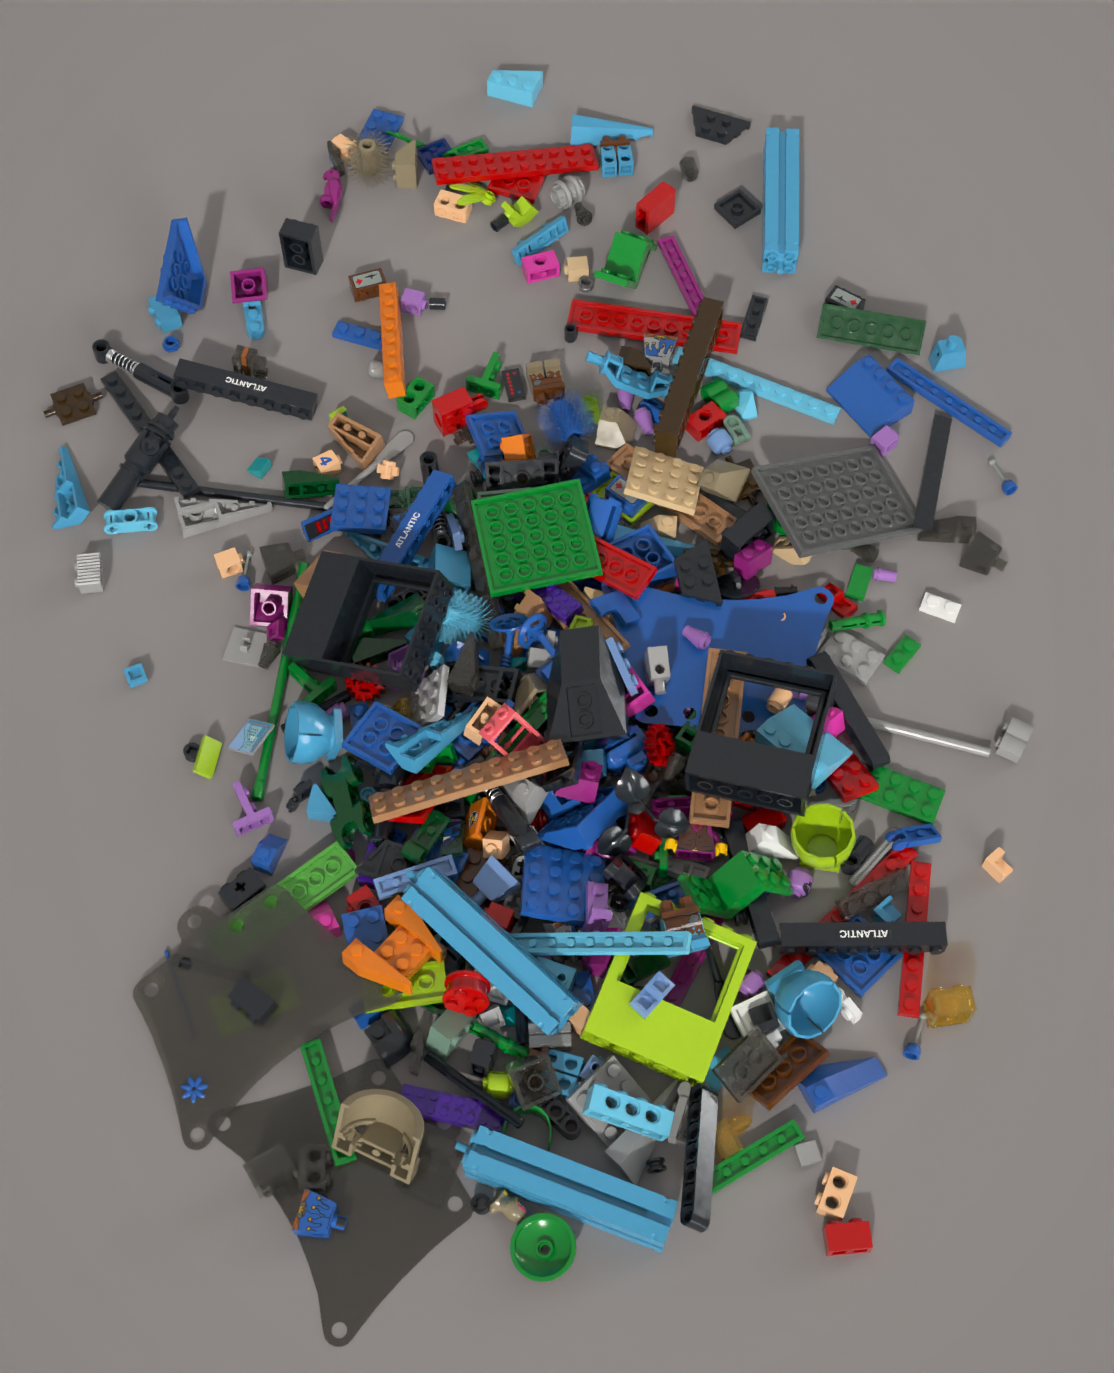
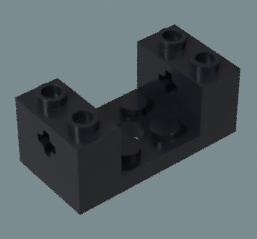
M557 453L539 454V458L503 460L502 456L484 457L486 491L535 488L559 483ZM520 473L527 475L528 478L525 482L517 480V476Z
M445 662V665L450 667L445 704L454 707V703L457 701L482 704L487 696L501 706L508 699L515 703L517 688L520 686L519 682L522 678L519 669ZM477 681H483L480 687H474Z

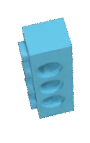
M601 1083L594 1084L588 1089L582 1114L661 1142L669 1137L674 1112L668 1110V1107L660 1104L653 1105L644 1098L628 1096V1093L625 1091L608 1089L607 1085ZM605 1100H609L611 1102L612 1108H609L606 1105ZM626 1107L631 1109L632 1115L626 1112ZM646 1114L650 1115L652 1122L646 1119Z

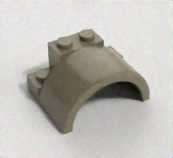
M385 1089L362 1090L350 1095L342 1102L332 1148L350 1157L356 1151L391 1168L390 1176L410 1184L417 1173L420 1162L418 1154L424 1134V1120L418 1108L409 1099L396 1092ZM366 1125L362 1134H360L356 1127Z

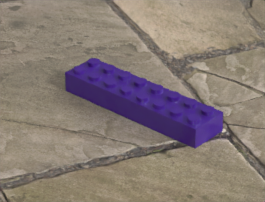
M557 585L531 590L542 598L549 612L566 626L573 621L575 615H580L584 611L580 602Z
M403 1083L400 1095L409 1099L418 1108L423 1119L477 1131L481 1125L490 1131L494 1130L502 1133L505 1119L477 1099Z

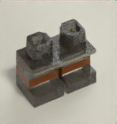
M237 345L232 356L234 372L266 380L268 375V368H265L267 363L266 357L259 356L256 349Z

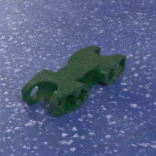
M346 752L341 757V767L337 773L327 766L321 770V788L327 800L331 803L334 802L337 816L330 820L331 830L340 847L348 851L353 846L355 831L359 829L362 834L369 837L374 832V822L370 805L366 800H360L357 788L358 785L364 782L362 770L360 767L355 766L353 755Z

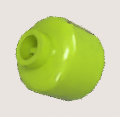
M491 1070L487 1077L482 1078V1089L496 1099L504 1100L508 1095H512L513 1078L506 1071Z

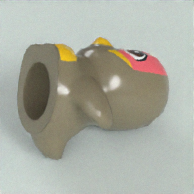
M501 1189L489 1204L490 1214L502 1212L511 1222H520L526 1216V1208L518 1201V1197H509L504 1189Z

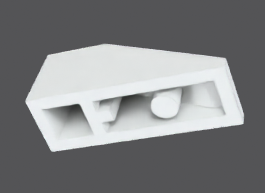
M759 823L745 834L749 852L795 861L800 859L793 850L791 837L776 826Z

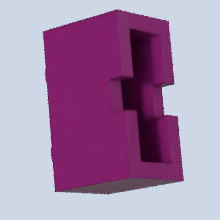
M758 538L735 554L733 570H736L742 578L749 580L757 574L759 569L763 570L771 564L773 546Z

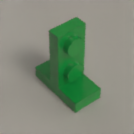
M493 352L482 378L471 375L467 376L466 391L476 394L482 393L484 396L500 400L502 395L501 384L495 382L497 371L500 372L502 367L500 353Z
M292 662L288 666L290 676L309 693L302 701L319 705L338 690L336 680L331 676L320 684L316 678L309 677L307 671L301 665L298 666Z

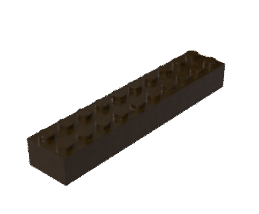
M704 297L702 304H698L696 311L698 315L694 316L692 321L693 329H689L688 342H685L682 352L684 354L679 357V368H675L674 382H670L669 396H665L663 403L665 407L660 410L658 418L660 421L654 427L653 445H655V453H663L672 457L677 455L722 326L724 301Z

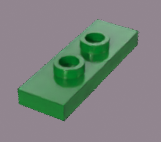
M662 838V843L658 846V850L654 852V862H658V878L663 879L667 876L668 849L664 850L667 838Z

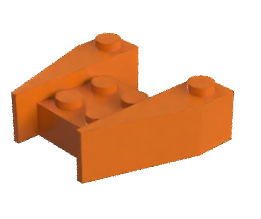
M397 895L384 909L385 920L394 926L396 930L374 952L355 938L342 952L343 964L358 976L411 995L413 989L410 979L431 957L441 963L443 961L442 949L421 917L410 908V905L401 899V896Z

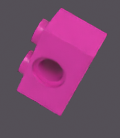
M554 250L521 258V269L527 284L560 276V264Z

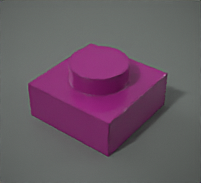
M278 619L267 626V643L274 645L284 638L285 621Z

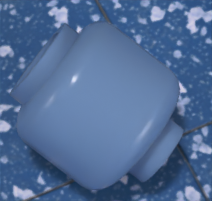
M715 428L707 435V444L716 455H726L732 450L733 439L725 429Z

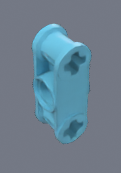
M153 507L106 511L104 513V519L106 520L104 531L107 534L154 531L158 528V523L156 522L157 510Z

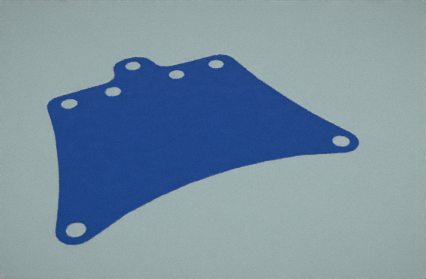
M601 584L604 595L612 593L608 585ZM646 587L638 600L625 595L641 619L638 623L623 627L616 615L612 613L618 632L630 644V648L623 652L624 658L628 659L632 668L656 699L650 705H654L658 709V713L654 717L647 716L645 711L642 710L634 715L635 718L643 723H660L675 726H684L688 720L691 722L689 726L693 727L695 725L698 728L701 718L709 648L744 651L755 657L771 658L775 661L807 666L806 659L816 654L822 630L834 602L833 594L826 588L815 587L780 597L722 600V606H716V603L706 600L701 602L695 598H687ZM817 593H823L826 595L827 601L824 604H818L814 596ZM784 613H785V614H786V619L783 620V621H781V619L784 618ZM689 625L708 632L709 636L712 637L708 647L704 650L698 649L683 636L682 631L685 626ZM667 645L670 679L666 684L667 692L656 695L654 686L647 685L643 657L647 647ZM744 681L739 736L746 730H757L764 722L775 715L766 708L767 700L774 691V687ZM792 698L787 707L795 704L806 713L807 698L806 701ZM689 707L696 711V717L690 720L686 719L683 715L684 709ZM745 711L753 712L755 720L751 723L745 722L742 719V713Z

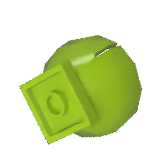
M829 803L813 804L807 807L805 817L797 815L790 831L793 850L800 858L799 867L839 873L840 864L848 859L856 843L853 820L845 810L842 812V808Z

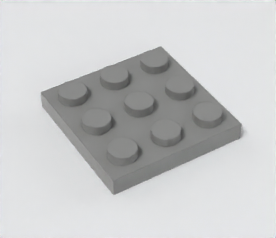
M441 665L427 678L422 680L416 692L411 691L410 696L412 699L408 710L410 720L425 727L438 722L444 717L450 667Z
M610 1055L566 1098V1101L606 1148H609L626 1129L582 1114L587 1091L591 1086L597 1083L605 1084L609 1087L608 1089L625 1091L628 1093V1096L644 1098L648 1100V1103H653L614 1055ZM605 1100L606 1105L609 1108H612L611 1102L609 1100ZM626 1107V1112L632 1115L631 1109Z

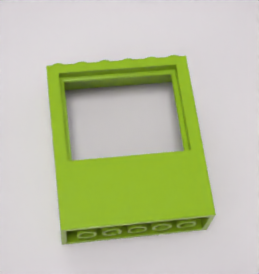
M641 892L635 901L623 932H640L648 912L657 916L661 914L659 904L662 901L656 899V896L652 893ZM672 903L674 910L679 909L675 907L676 905L674 903ZM701 918L706 937L737 950L710 1020L664 1000L644 1019L629 1005L641 990L620 982L630 955H613L580 1039L672 1079H677L679 1082L687 1081L691 1084V1087L696 1083L702 1084L757 942L747 934L740 935L733 932V929L728 926L714 924V921L710 918Z

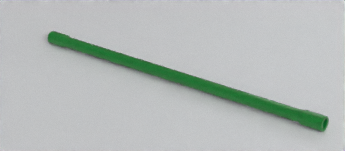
M299 563L296 579L310 566L308 563ZM296 587L283 650L303 599ZM283 654L281 655L268 723L274 724L275 727L264 740L251 797L252 800L258 802L263 801L266 778L290 660Z

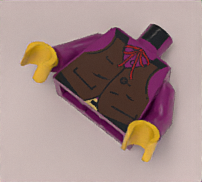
M692 823L680 836L667 838L664 850H673L675 853L674 859L713 862L714 854L719 856V853H723L727 856L728 848L726 843H722L717 833L712 831L711 826Z

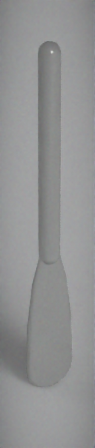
M409 431L399 432L380 451L375 460L348 484L358 485L377 468L378 464H382L383 460H391L414 441L413 434ZM334 497L324 505L326 511L333 507Z

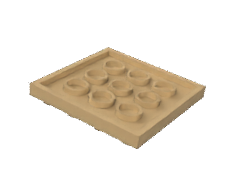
M635 446L623 494L694 516L700 490L698 483L703 474L704 467Z

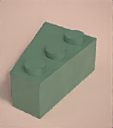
M446 1009L431 1025L425 1050L432 1052L446 1062L467 1034H469L468 1030L474 1020H480L478 1013L473 1017H469L464 1013Z

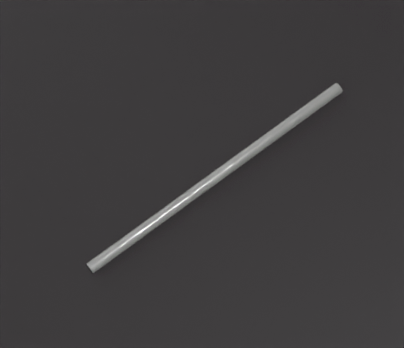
M807 702L806 710L816 713L818 704ZM867 717L874 729L985 757L990 755L991 748Z

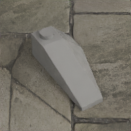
M496 752L494 757H502V755ZM532 777L498 786L501 792L509 797L528 825H531L548 794L541 787L542 784Z

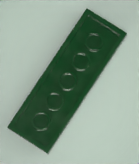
M823 303L816 338L920 356L926 321Z

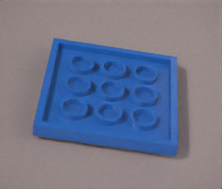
M540 845L525 853L520 915L583 926L586 921V884L588 881L604 884V876L601 872L605 868V858Z

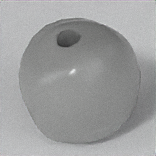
M371 360L369 362L368 373L371 377H384L383 361Z

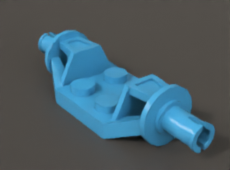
M589 350L585 358L586 362L598 365L599 374L605 373L614 387L645 399L659 396L665 398L669 393L670 382H673V375H665L657 370L654 371L651 377L647 376L644 372L634 371L630 367L623 365V357L611 354L609 350L603 356Z

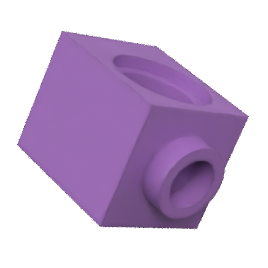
M405 288L400 300L401 312L421 316L423 310H426L428 305L425 292Z
M886 425L872 436L870 446L874 445L883 458L897 446L899 435L895 430Z

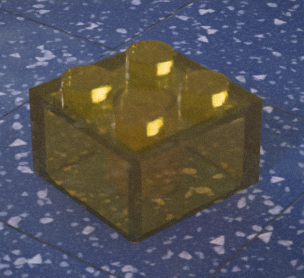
M963 984L954 985L949 989H943V987L933 988L929 991L922 1004L923 1011L927 1016L926 1023L928 1029L969 1023L977 1010L971 985L964 986Z

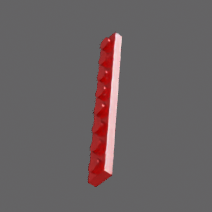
M911 861L905 922H927L932 863ZM902 953L897 1015L918 1019L920 1015L924 953L919 955Z

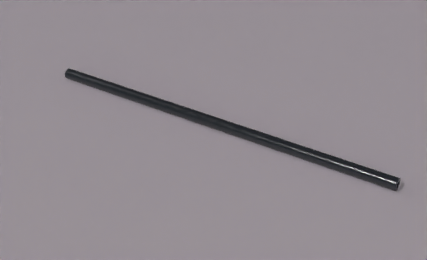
M144 479L143 482L140 481L136 486L179 492L172 482ZM199 486L200 492L195 494L241 501H255L265 504L271 502L273 505L326 511L324 505L327 503L297 498L285 499L282 496ZM389 510L388 518L392 520V517L405 512Z

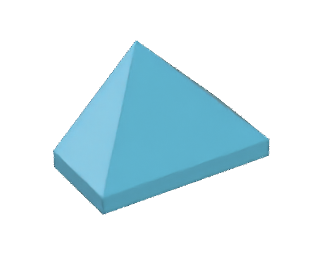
M747 389L737 390L739 406L735 408V411L740 420L744 422L757 418L758 414L753 391Z

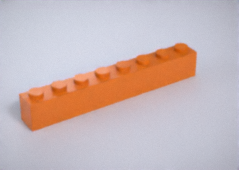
M396 282L379 284L384 386L389 399L406 396L400 295Z

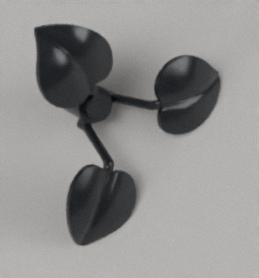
M625 767L615 786L617 798L627 803L628 806L625 827L623 831L617 825L605 829L598 840L597 851L601 855L618 856L621 853L625 854L630 849L632 840L626 833L631 813L640 814L644 810L653 821L657 822L654 826V831L662 838L680 836L689 828L690 822L681 810L674 807L663 809L659 813L658 818H656L642 800L650 792L647 780L639 772Z

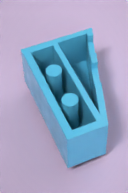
M492 70L487 80V96L533 107L543 87V71Z

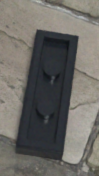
M752 295L741 328L740 338L756 341L769 299Z

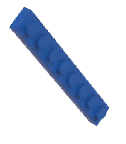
M898 357L887 367L886 371L892 377L1001 448L1011 438L1012 432Z

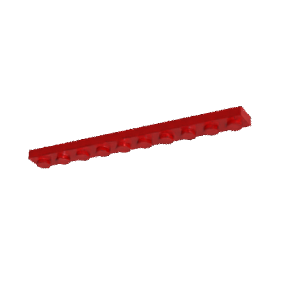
M906 847L901 851L893 850L818 923L848 922L885 889L911 861L917 858L919 853L912 847ZM797 953L794 956L784 955L767 971L766 975L771 978L796 960H799L805 966L814 956H808L806 953Z

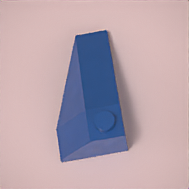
M877 1057L819 1065L797 1086L814 1114L887 1077V1074Z

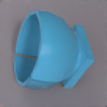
M294 701L289 707L284 731V748L287 761L297 765L311 764L326 755V761L333 762L341 750L342 742L344 741L342 709H333L332 713L328 714L317 704L306 701Z
M796 960L765 981L766 988L775 1006L777 1018L787 1031L795 1037L810 1039L821 1035V1031L825 1032L835 1022L842 1007V993L833 980L819 971L805 970L803 963L799 960Z

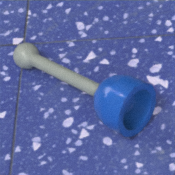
M990 459L988 464L994 468L1003 481L1001 488L1004 494L1008 496L1015 493L1018 489L1016 483L1012 480H1006L995 465V460Z
M251 551L245 552L244 572L236 580V588L240 591H248L251 588V580L247 576L249 560L252 556Z
M921 1012L919 1015L920 1021L913 1043H908L904 1047L903 1056L907 1059L919 1060L921 1048L917 1042L923 1022L927 1019L925 1012Z

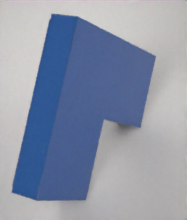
M619 590L593 598L589 602L599 618L614 613L623 627L638 623L641 619L626 596Z

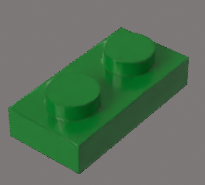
M905 635L884 660L883 664L900 674L919 651L921 644Z

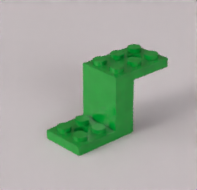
M621 230V233L615 232L605 268H601V271L595 270L594 277L624 287L637 289L648 251H656L657 245L653 244L654 240L624 230Z
M743 850L737 853L708 879L683 873L677 878L685 896L690 895L694 905H698L699 913L725 919H732L765 891L789 896L794 892L791 887V881L784 874L782 864L778 859Z

